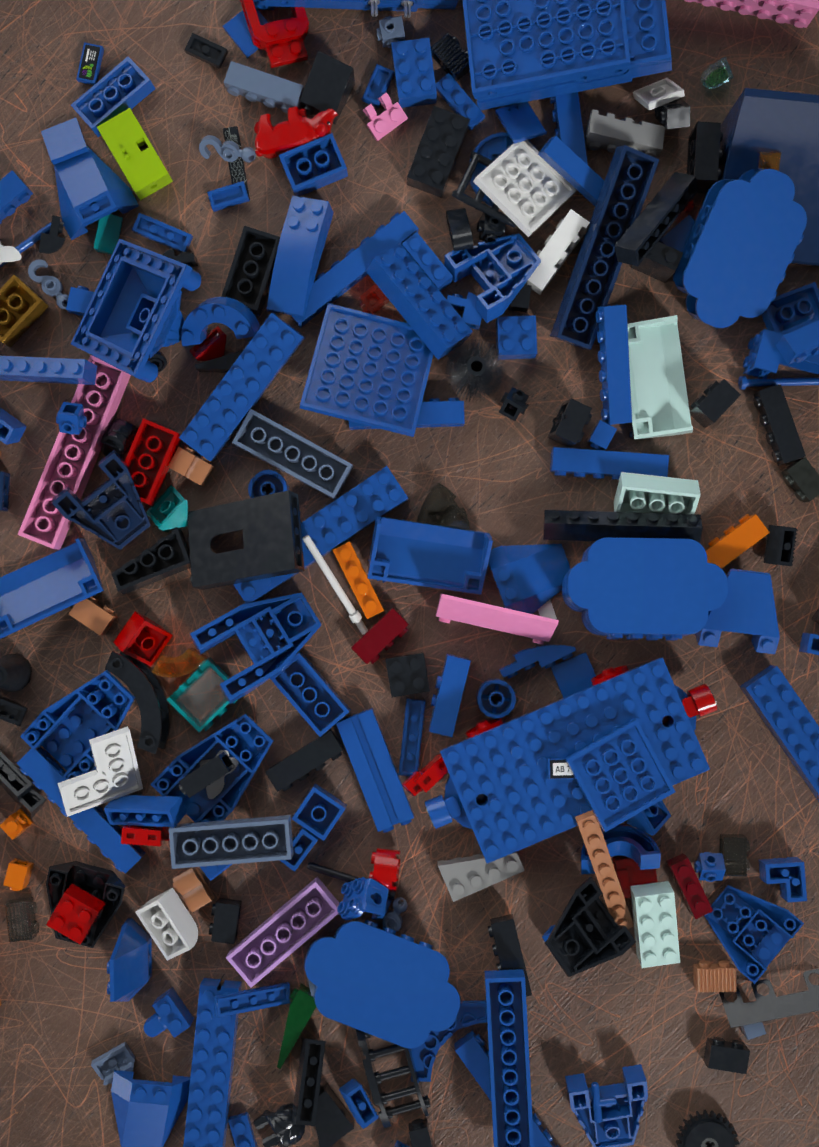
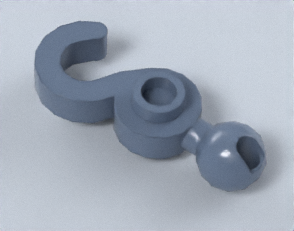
M212 135L205 136L199 144V151L205 159H209L211 152L206 147L208 144L213 145L217 153L228 162H233L238 157H242L245 162L250 163L256 158L253 148L245 147L243 150L239 149V146L233 141H225L222 144L217 137Z
M41 259L33 261L28 268L30 278L36 283L42 284V290L48 296L57 298L56 303L59 308L66 309L65 306L69 296L62 294L63 286L61 281L53 276H37L36 271L38 268H47L49 265Z
M401 897L393 901L394 910L387 913L382 922L383 927L396 932L401 928L403 922L400 914L406 911L408 906L407 901Z

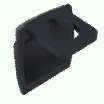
M116 419L102 437L101 442L104 443L103 454L107 456L110 453L108 449L113 448L122 458V453H125L131 447L139 428L125 420Z

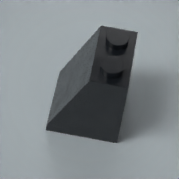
M318 51L300 99L301 108L306 109L308 115H316L332 108L338 114L333 120V124L336 125L355 86L354 68Z

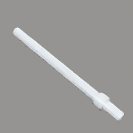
M309 535L303 537L304 543L350 614V620L356 624L362 635L367 633L368 629L362 621L360 612L355 610Z

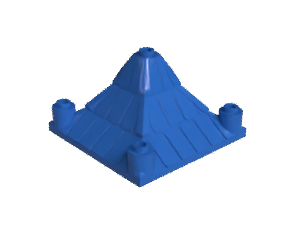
M119 238L72 339L71 345L147 383L152 382L158 376V367L156 364L148 361V359L153 357L162 347L171 346L181 341L184 318L180 311L182 295L180 290L182 287L189 291L198 289L201 285V275L184 263Z

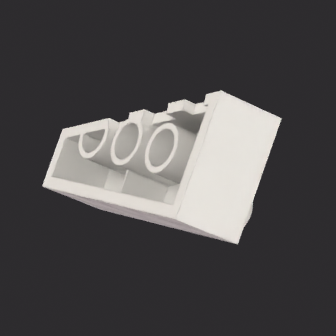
M572 209L564 220L561 219L555 228V233L553 235L550 234L546 239L543 250L539 249L536 253L541 259V263L527 280V285H532L531 289L541 295L584 236L590 224L589 221Z

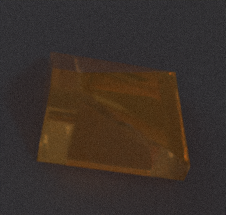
M760 152L758 169H775L779 171L781 152Z

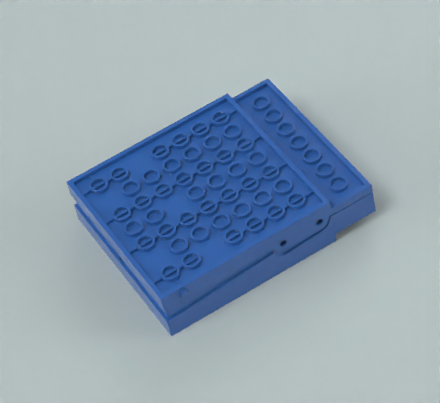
M463 0L472 94L477 99V105L480 110L632 82V78L672 71L665 0Z

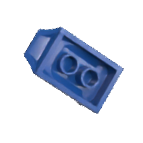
M813 282L776 296L767 310L761 314L767 330L787 334L818 321L819 289L816 283Z

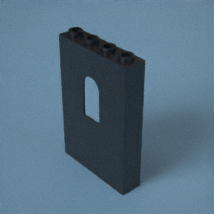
M288 490L188 512L187 526L189 531L188 544L190 546V580L192 588L205 590L305 571L299 497L297 493ZM243 530L244 549L218 554L212 551L211 541L216 535Z

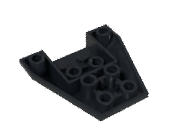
M78 861L50 866L46 888L51 915L64 892L71 884L106 903L89 934L81 943L83 946L93 948L122 904L125 891L124 883L112 870ZM54 930L56 939L78 944Z

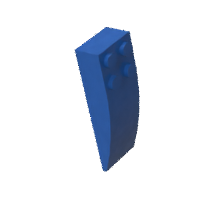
M292 195L275 258L267 311L304 317L334 214L329 201Z

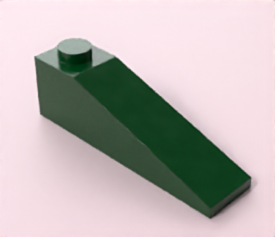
M302 983L298 989L294 988L289 997L291 1004L277 1065L279 1069H281L316 1009L310 988Z

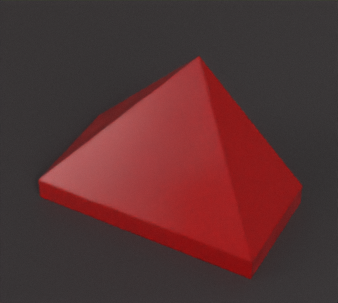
M217 326L201 344L195 345L189 351L198 361H208L224 356L227 335Z

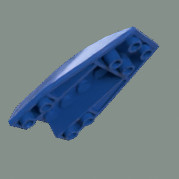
M106 670L43 710L20 737L33 750L42 746L67 770L62 776L64 780L74 778L96 770L89 740L119 730L135 697Z
M244 714L177 756L150 785L161 796L182 797L186 814L194 823L222 821L236 807L274 740L247 714ZM220 750H227L230 758L234 757L239 761L235 770L224 777V787L214 799L208 798L206 787L190 798L184 795L179 788L180 783L178 781L198 769L200 761L215 758Z

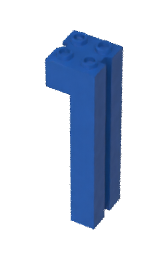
M764 329L749 341L748 349L750 351L743 362L742 367L745 368L743 374L766 379L770 372L777 373L780 364L819 375V354L816 356L810 355L800 363L793 362L788 365L776 347L779 340L785 334Z

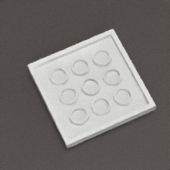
M528 140L512 144L484 169L473 182L529 237L577 190L538 155L539 151Z

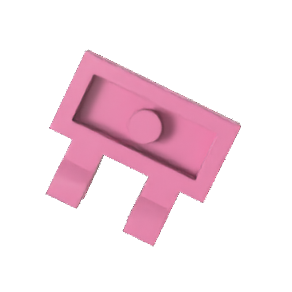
M387 92L378 98L385 109L383 113L377 116L372 104L363 109V112L370 120L366 126L376 141L408 119L398 102L392 104Z

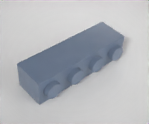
M233 61L230 62L224 80L226 91L231 95L244 96L251 102H262L269 108H280L287 114L288 108L297 106L300 110V99L304 85Z

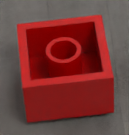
M71 884L64 892L46 925L81 945L106 903Z

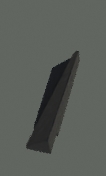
M0 751V785L27 815L33 818L46 802V799L32 789L33 783Z

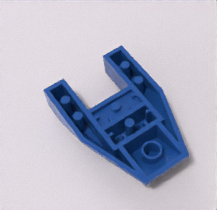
M301 592L242 604L190 633V637L200 655L234 635L238 637L253 665L220 683L222 692L229 704L281 672L321 627V623Z

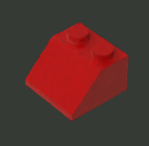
M135 611L113 643L124 654L152 666L173 635L148 617Z

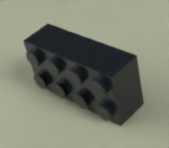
M436 106L433 107L407 175L408 186L443 198L467 135L470 119Z
M244 226L221 297L235 299L247 306L253 314L261 315L271 284L280 241L279 236Z

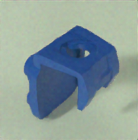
M365 877L348 883L345 882L342 885L341 893L344 898L337 908V912L340 913L342 919L351 920L360 917L363 912L372 913L373 920L381 919L385 916L389 893L387 887L371 878L367 879ZM375 893V899L378 900L377 904H375L373 899L371 898V895H374Z

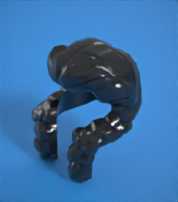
M294 1103L284 1104L276 1112L265 1110L260 1117L254 1120L253 1123L257 1130L269 1124L274 1131L270 1136L262 1139L264 1147L277 1145L279 1147H289L301 1140L305 1132V1125L291 1123Z

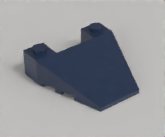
M113 450L99 461L100 468L110 478L82 501L67 487L52 499V504L66 519L75 522L83 529L92 532L102 540L121 550L151 526L127 464Z

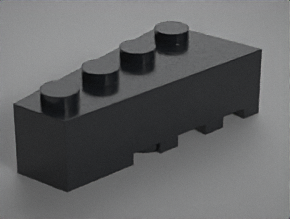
M176 527L170 534L162 537L152 547L145 549L135 559H131L114 571L112 577L117 591L127 594L191 568L190 550L183 532Z

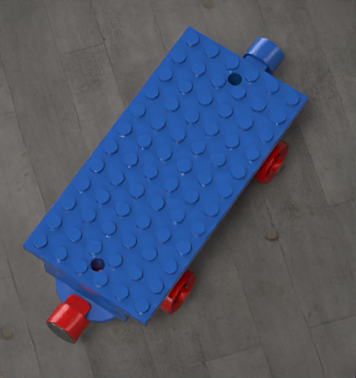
M661 657L630 671L627 665L607 668L601 674L591 679L592 687L504 724L501 718L481 721L476 724V727L465 733L466 740L440 750L450 776L445 784V797L441 794L425 801V808L431 823L437 829L453 822L452 818H454L462 826L472 829L487 864L578 826L575 817L592 809L576 779H548L547 758H567L634 719L638 720L672 786L706 772L710 768L694 731L696 729V715L700 718L717 710L714 695L706 684L690 689L686 694L682 689L674 685L664 659Z

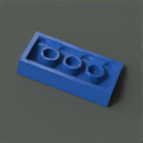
M128 56L72 103L71 107L94 134L100 137L101 134L97 126L128 108L133 109L154 91L155 87L151 80Z

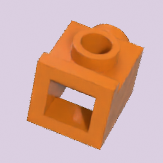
M20 808L0 824V827L13 840L20 836L34 822Z

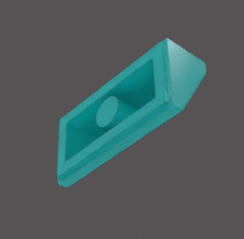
M109 214L99 219L94 242V249L97 252L112 255L119 241L123 222L122 217Z

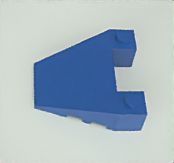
M519 233L496 238L493 242H478V245L473 246L472 249L453 250L444 255V266L452 274L454 282L471 274L485 291L477 295L476 310L486 323L505 312L541 263V259Z
M730 569L726 575L728 581L726 601L719 608L708 612V621L705 627L695 633L698 645L718 647L722 631L752 634L751 641L756 652L775 654L780 635L770 573Z
M641 1064L622 1067L623 1083L599 1086L600 1098L615 1096L617 1100L616 1105L601 1106L603 1120L601 1123L595 1122L592 1089L587 1087L584 1073L565 1076L571 1110L577 1116L578 1122L585 1130L593 1147H624L634 1145L639 1129L640 1116H643L644 1112L643 1106L648 1099L647 1080Z

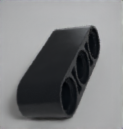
M466 209L447 210L446 219L453 250L472 249L473 238Z

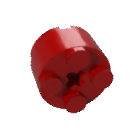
M377 848L376 852H372L371 864H374V870L370 872L369 878L379 882L389 890H397L394 882L398 881L400 859H397V854L400 855L401 851Z

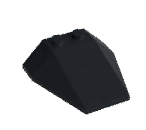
M589 877L575 890L545 942L568 977L621 956L636 943L627 927L617 925L599 898L602 891L592 877Z

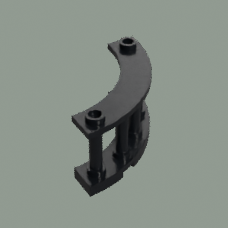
M112 651L105 670L117 676L128 686L140 710L141 733L137 747L156 754L158 748L165 749L170 731V707L166 700L165 690L156 674L145 663L124 654L122 651L120 654Z
M356 1029L359 1048L362 1047L363 1056H366V1059L362 1061L374 1104L380 1108L378 1115L383 1127L392 1126L391 1118L394 1115L422 1108L425 1116H429L430 1100L428 1095H424L411 1050L396 1044L377 1050L370 1049L368 1039L372 1035ZM405 1050L408 1065L381 1073L379 1071L376 1072L373 1062L376 1061V1058ZM411 1073L413 1086L389 1093L382 1092L380 1087L382 1081ZM416 1093L419 1100L395 1107L387 1105L388 1101Z

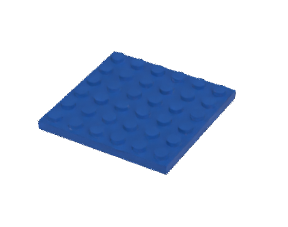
M328 303L300 402V409L414 437L434 354L408 323Z

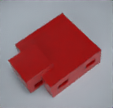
M437 754L420 771H415L401 784L411 796H416L422 791L427 793L448 773L442 755Z
M125 825L122 828L121 844L161 846L162 841H170V827Z
M613 857L614 869L625 899L631 898L630 886L658 882L656 869L640 870L638 864L629 857Z

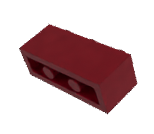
M392 608L351 649L366 664L369 662L373 664L381 657L379 653L383 649L387 651L394 644L392 640L397 635L401 638L408 631L406 627L409 624Z
M682 853L667 860L666 863L690 914L695 919H698L713 912L688 857Z

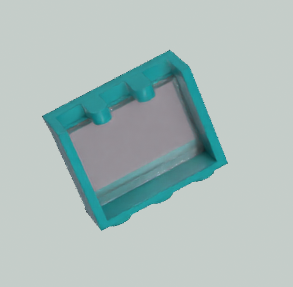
M210 657L166 700L198 732L202 729L207 731L214 724L212 719L216 716L220 718L228 710L226 706L229 702L220 688V683L230 677Z

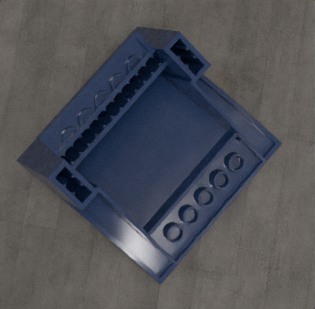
M745 88L721 124L723 139L720 142L722 158L719 164L725 165L722 180H738L743 173L751 169H775L788 175L795 187L793 201L799 203L807 215L803 240L797 245L794 251L795 256L791 263L819 266V95Z

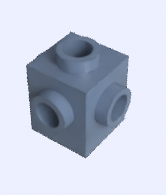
M388 16L383 18V20H379V28H376L378 41H382L383 48H391V42L405 41L402 16L394 18Z

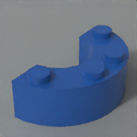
M214 297L203 301L187 316L182 326L181 341L182 346L201 344L207 338L208 325L212 323H222L228 326L234 332L237 339L254 337L260 329V324L253 312L243 303L228 297Z
M617 825L607 832H604L601 828L610 857L617 855L629 857L638 864L640 870L660 868V849L648 834L637 828ZM583 845L581 851V875L595 874L585 845Z

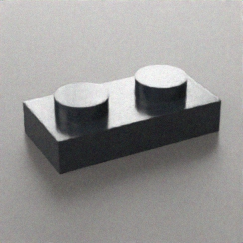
M192 33L185 48L186 54L218 69L221 68L228 54L226 48Z

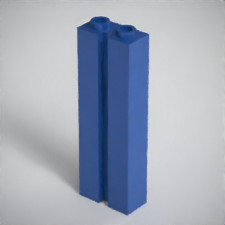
M373 707L339 720L336 725L378 832L382 830L383 833L394 829L393 825L401 823V826L412 822L411 819L414 818L412 807L405 789L401 785V779Z

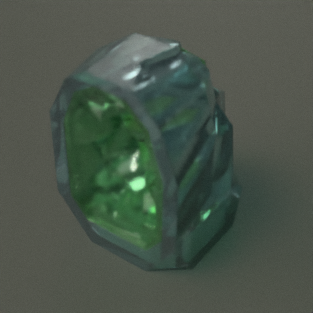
M721 58L702 73L700 80L703 86L709 89L717 88L734 78L727 58Z

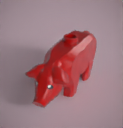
M295 106L288 108V121L280 122L274 127L270 120V114L261 115L259 122H256L254 127L257 134L255 138V154L258 157L276 158L282 153L331 134L333 120L338 114L331 108L309 119L306 115V109L299 110Z

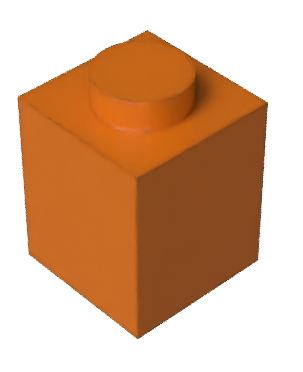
M16 858L9 862L3 885L8 886L13 891L23 890L29 884L34 863Z

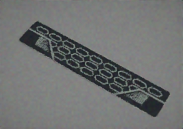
M238 127L223 128L224 140L235 142L239 149H241ZM238 157L235 161L228 162L232 184L244 181L249 196L244 161L242 157Z

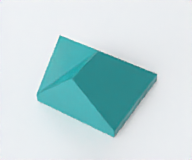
M170 485L154 503V506L149 508L146 514L160 530L169 532L176 527H186L188 525V501L174 486Z

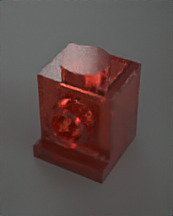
M376 284L359 297L361 302L359 306L365 313L374 314L385 304L389 303V299ZM371 300L376 301L374 305H371L369 302Z

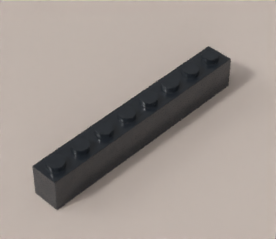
M544 510L543 540L597 541L602 538L692 539L700 543L703 526L701 514Z

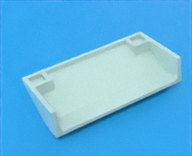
M677 315L627 324L634 439L674 436L693 432Z

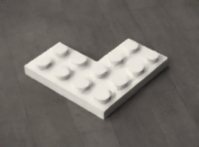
M128 726L89 740L96 770L57 783L67 817L143 789Z

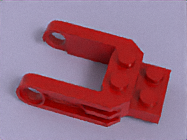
M240 0L253 45L261 50H266L271 68L308 60L303 40L308 34L309 21L304 7H291L294 18L291 17L261 25L253 0Z

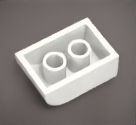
M173 888L150 899L135 912L167 961L195 946L198 939L197 925Z

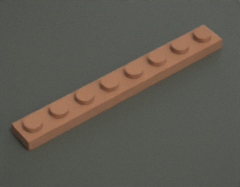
M591 810L576 816L575 820L608 912L617 925H624L627 929L634 927L595 814Z

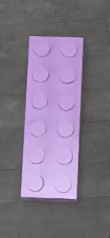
M317 876L233 947L227 954L226 959L252 988L339 914L337 912L339 901Z

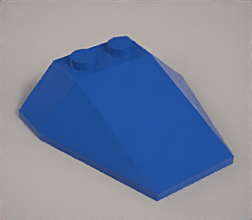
M562 544L499 546L491 549L488 562L489 570L493 574L502 598L503 607L533 614L562 590L563 578L571 569Z
M114 1070L111 1094L121 1147H163L188 1100L190 1077L173 1075L172 1083L133 1079L134 1072Z

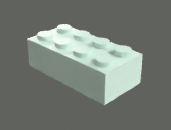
M621 472L613 502L614 512L695 514L701 495L698 480Z
M669 881L630 886L636 954L641 967L647 968L680 963L675 895Z

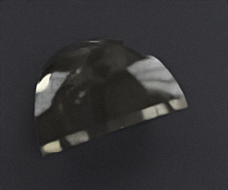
M438 483L426 497L420 509L417 522L465 530L470 528L465 509L459 508L454 501L456 496L448 488Z

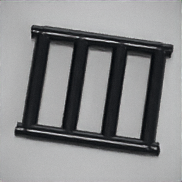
M472 151L470 155L472 159L458 189L452 192V196L515 228L516 224L507 215L499 212L500 208L495 203H493L492 208L481 203L485 193L480 188L475 198L464 194L478 162L486 167L493 162L489 158Z

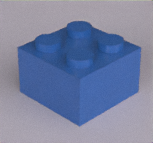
M536 315L497 317V356L501 360L535 359L537 355Z
M315 783L293 815L292 820L324 841L345 811L347 804Z

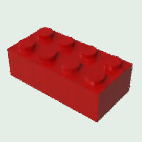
M144 418L124 462L129 468L141 501L154 506L169 471L167 466L180 445L181 439L179 437L181 434Z

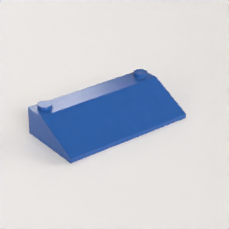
M376 516L367 578L481 595L493 540L490 533Z
M77 538L75 539L76 543L0 578V639L104 591L93 555L85 539Z

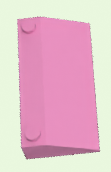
M440 594L436 617H439L441 622L450 623V620L533 638V643L542 645L544 641H550L559 622L556 619Z

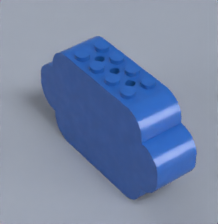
M751 169L743 173L738 180L723 179L713 184L709 189L682 250V258L676 271L673 273L676 287L681 292L687 294L686 309L693 318L716 328H726L734 324L739 316L746 318L760 316L777 295L776 290L779 283L785 278L788 264L794 259V251L797 245L803 240V232L807 224V215L804 208L799 203L793 201L795 187L788 175L775 169Z
M602 538L585 550L582 561L565 574L562 582V596L566 605L576 612H582V622L590 633L598 636H607V640H618L623 638V636H626V640H638L646 637V640L663 639V637L669 641L682 639L683 636L701 631L708 621V612L722 606L728 595V581L725 572L719 566L707 563V553L704 547L692 539Z
M365 920V923L359 921L346 922L337 929L334 938L321 937L315 940L310 945L306 954L304 970L308 979L316 985L313 995L314 1002L323 1016L408 1049L421 1046L427 1040L431 1030L444 1031L454 1023L460 1008V997L456 988L447 982L450 969L446 958L441 953L432 950L433 945L419 941V944L414 943L415 938L401 934V937L396 936V931L383 927V930L378 929V924Z

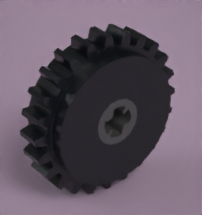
M703 1110V1114L696 1111V1116L694 1117L689 1114L690 1120L684 1119L685 1125H679L681 1133H676L679 1139L676 1140L678 1147H736L735 1145L739 1144L736 1138L738 1134L734 1130L735 1128L726 1117L723 1118L721 1113H718L716 1116L713 1110H711L710 1114L706 1110Z

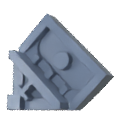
M124 1042L92 1060L91 1066L101 1080H104L103 1085L112 1084L114 1070L132 1072L135 1056L127 1043Z

